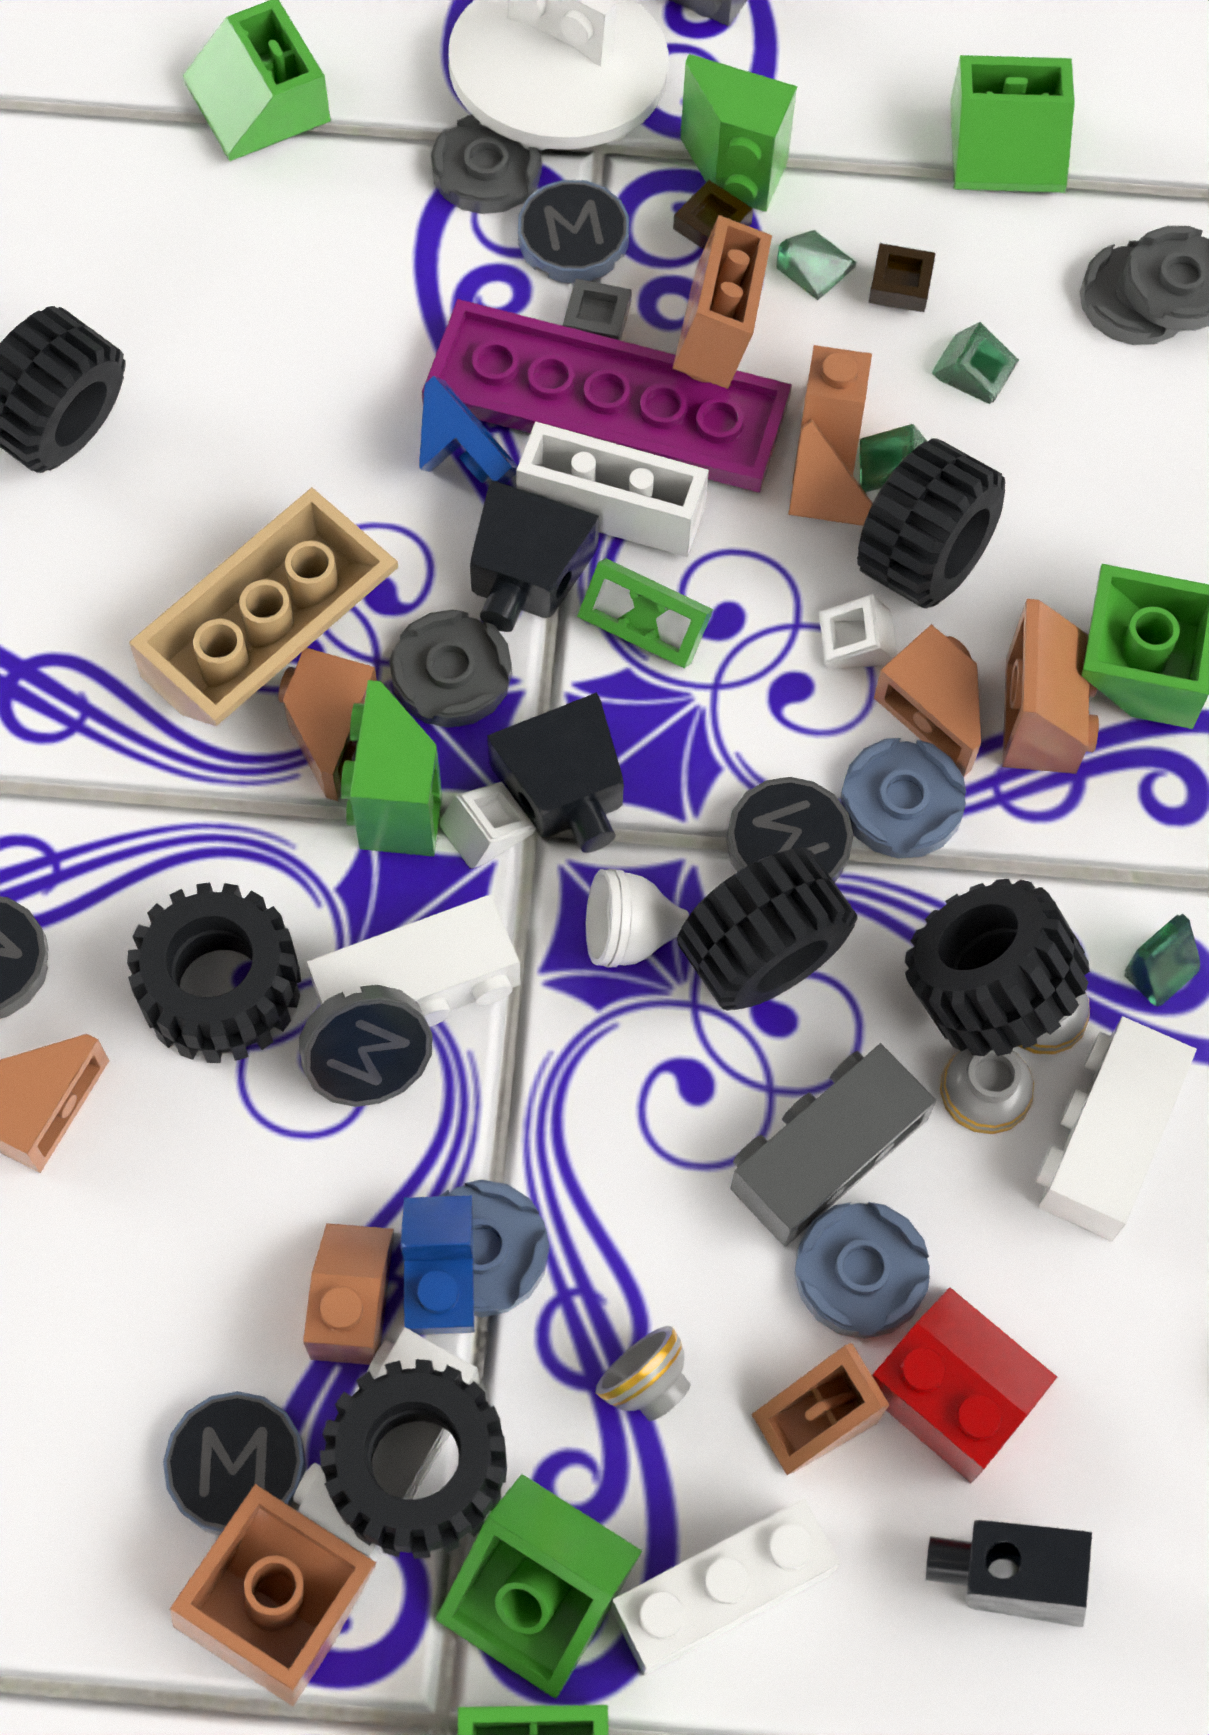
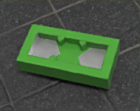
M605 558L599 561L577 617L682 668H686L694 659L714 609Z

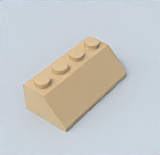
M311 487L129 641L140 677L182 716L218 726L399 568L398 561Z

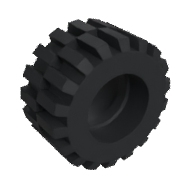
M49 306L42 311L38 310L18 324L0 342V448L36 473H44L47 470L51 471L72 458L97 433L116 402L126 368L123 352L62 307Z
M931 438L928 442H923L908 454L890 474L868 512L858 546L857 564L860 566V571L922 608L927 609L938 605L963 583L988 546L1003 508L1005 477L1002 476V473L938 438Z
M807 848L789 849L769 855L748 865L717 886L688 916L677 935L678 946L719 1006L727 1011L738 1010L761 1004L780 995L821 967L844 944L855 927L857 914L811 850Z
M998 879L989 886L980 883L970 887L967 893L960 896L955 894L945 901L947 904L940 910H933L924 919L927 924L924 928L916 930L910 940L914 947L906 951L905 964L909 968L905 972L907 982L944 1038L948 1039L956 1049L960 1051L969 1049L971 1054L976 1056H985L991 1050H994L997 1056L1011 1054L1014 1047L1022 1045L1026 1049L1036 1044V1039L1046 1032L1051 1035L1061 1027L1059 1021L1064 1016H1072L1079 1006L1075 998L1085 994L1089 983L1085 977L1090 972L1089 961L1084 954L1085 951L1057 904L1042 887L1035 888L1032 882L1019 880L1012 884L1009 879Z
M210 882L196 884L197 894L185 897L182 889L169 894L172 905L164 909L157 903L147 912L151 925L146 927L138 924L132 936L137 949L128 950L127 965L132 974L128 978L144 1018L150 1029H154L157 1038L169 1048L175 1043L179 1054L191 1060L194 1059L199 1050L203 1052L207 1063H221L222 1053L232 1052L235 1061L249 1057L246 1047L257 1043L260 1049L263 1050L273 1043L270 1033L273 1027L282 1032L291 1022L287 1007L297 1008L300 999L297 983L301 982L300 967L289 929H285L281 914L274 906L267 909L262 896L251 890L245 898H242L239 886L224 883L222 892H213ZM217 950H231L239 952L252 960L251 968L245 979L236 988L225 994L214 997H200L187 993L180 988L181 979L186 969L193 961L206 953Z
M416 1359L415 1368L402 1369L399 1360L384 1364L387 1374L376 1379L373 1378L370 1371L356 1380L359 1390L354 1395L350 1396L344 1391L337 1400L335 1406L338 1414L334 1421L327 1419L322 1434L326 1441V1447L324 1451H320L321 1469L325 1474L326 1483L324 1484L336 1510L345 1524H348L354 1530L359 1539L369 1546L371 1543L380 1546L383 1553L399 1557L400 1552L413 1553L415 1559L431 1558L430 1551L444 1547L445 1552L448 1553L460 1547L459 1540L468 1533L474 1537L481 1530L484 1518L489 1511H492L501 1500L500 1491L502 1484L506 1483L507 1474L505 1436H503L501 1420L495 1406L490 1407L486 1401L485 1391L475 1381L470 1385L462 1379L461 1371L449 1365H446L444 1372L434 1370L432 1360ZM426 1421L437 1424L453 1436L458 1447V1467L450 1481L436 1493L419 1499H403L385 1492L376 1481L372 1468L374 1452L383 1437L392 1429L408 1422Z

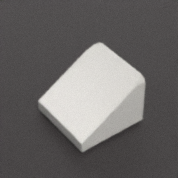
M874 594L819 612L824 661L827 668L885 666L897 655L891 611Z
M502 782L456 795L440 819L441 829L467 865L472 869L489 862L531 836L537 829Z

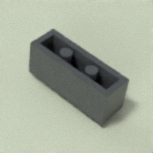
M881 1043L865 1057L859 1051L848 1056L831 1074L830 1079L834 1082L831 1087L817 1099L811 1093L801 1097L782 1117V1121L786 1124L784 1128L769 1141L763 1135L757 1136L733 1160V1163L738 1168L734 1170L730 1189L784 1247L792 1242L811 1225L814 1219L829 1209L928 1120L937 1100Z

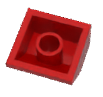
M951 1287L915 1323L872 1375L890 1404L886 1411L970 1483L987 1467L1057 1378L1054 1373Z

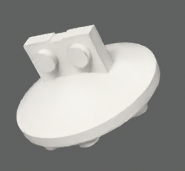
M474 0L459 16L450 37L449 73L453 88L460 101L480 121L481 125L490 128L504 137L520 142L528 150L529 147L538 148L540 151L547 148L579 149L607 142L620 141L652 114L658 106L666 87L669 64L666 40L655 19L636 0Z

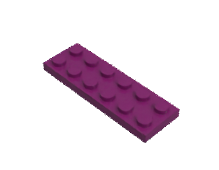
M460 299L456 301L426 379L427 382L431 377L436 376L445 380L478 420L531 433L536 421L708 469L709 480L759 493L761 492L779 435L792 384L736 370L728 389L710 382H699L688 374L673 369L676 354ZM424 387L422 389V402L424 401Z

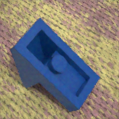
M436 376L431 377L424 386L419 458L420 470L433 471L462 445L465 451L459 458L481 483H484L489 477L491 480L503 484L509 482L516 475L518 465L446 381Z
M472 1195L404 1198L401 1230V1252L404 1260V1328L418 1335L475 1333Z

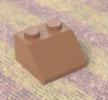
M1026 599L1006 656L1002 767L1076 774L1085 753L1095 751L1099 731L1098 715L1089 714V697H1095L1097 688L1081 676L1088 634L1040 600Z
M255 1484L170 1607L173 1627L277 1697L294 1706L335 1643L371 1576L376 1562Z

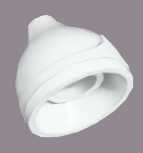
M600 869L590 887L586 913V942L592 963L605 967H617L618 965L636 964L649 958L665 943L677 938L682 925L689 916L688 911L669 901L654 883L642 876L626 873L622 870Z

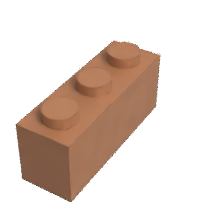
M718 215L695 270L673 369L686 373L699 382H710L726 389L729 388L754 332L772 235Z

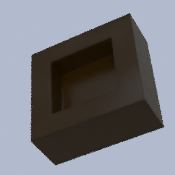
M708 180L674 214L673 229L704 249L718 215L750 226L753 208Z
M880 243L868 303L925 312L936 253Z

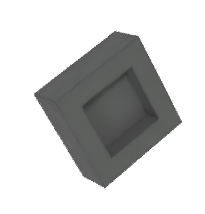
M575 279L563 326L621 340L631 306L632 289Z

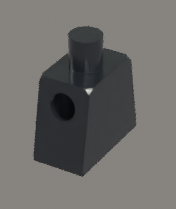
M491 480L470 560L471 590L476 595L487 598L480 613V619L483 623L486 624L487 622L495 625L501 632H511L521 611L542 618L553 616L596 553L598 548L599 516Z
M597 692L487 735L489 764L493 772L537 828L536 831L540 836L551 837L571 829L581 851L584 853L600 850L615 839L616 834L606 814L619 809L623 805L624 782L603 706Z
M974 1520L972 1542L930 1536L926 1580L967 1586L969 1608L1083 1627L1087 1606L1093 1532ZM1005 1559L1013 1562L1019 1570L1015 1575L1003 1579L993 1576L988 1569L993 1562Z

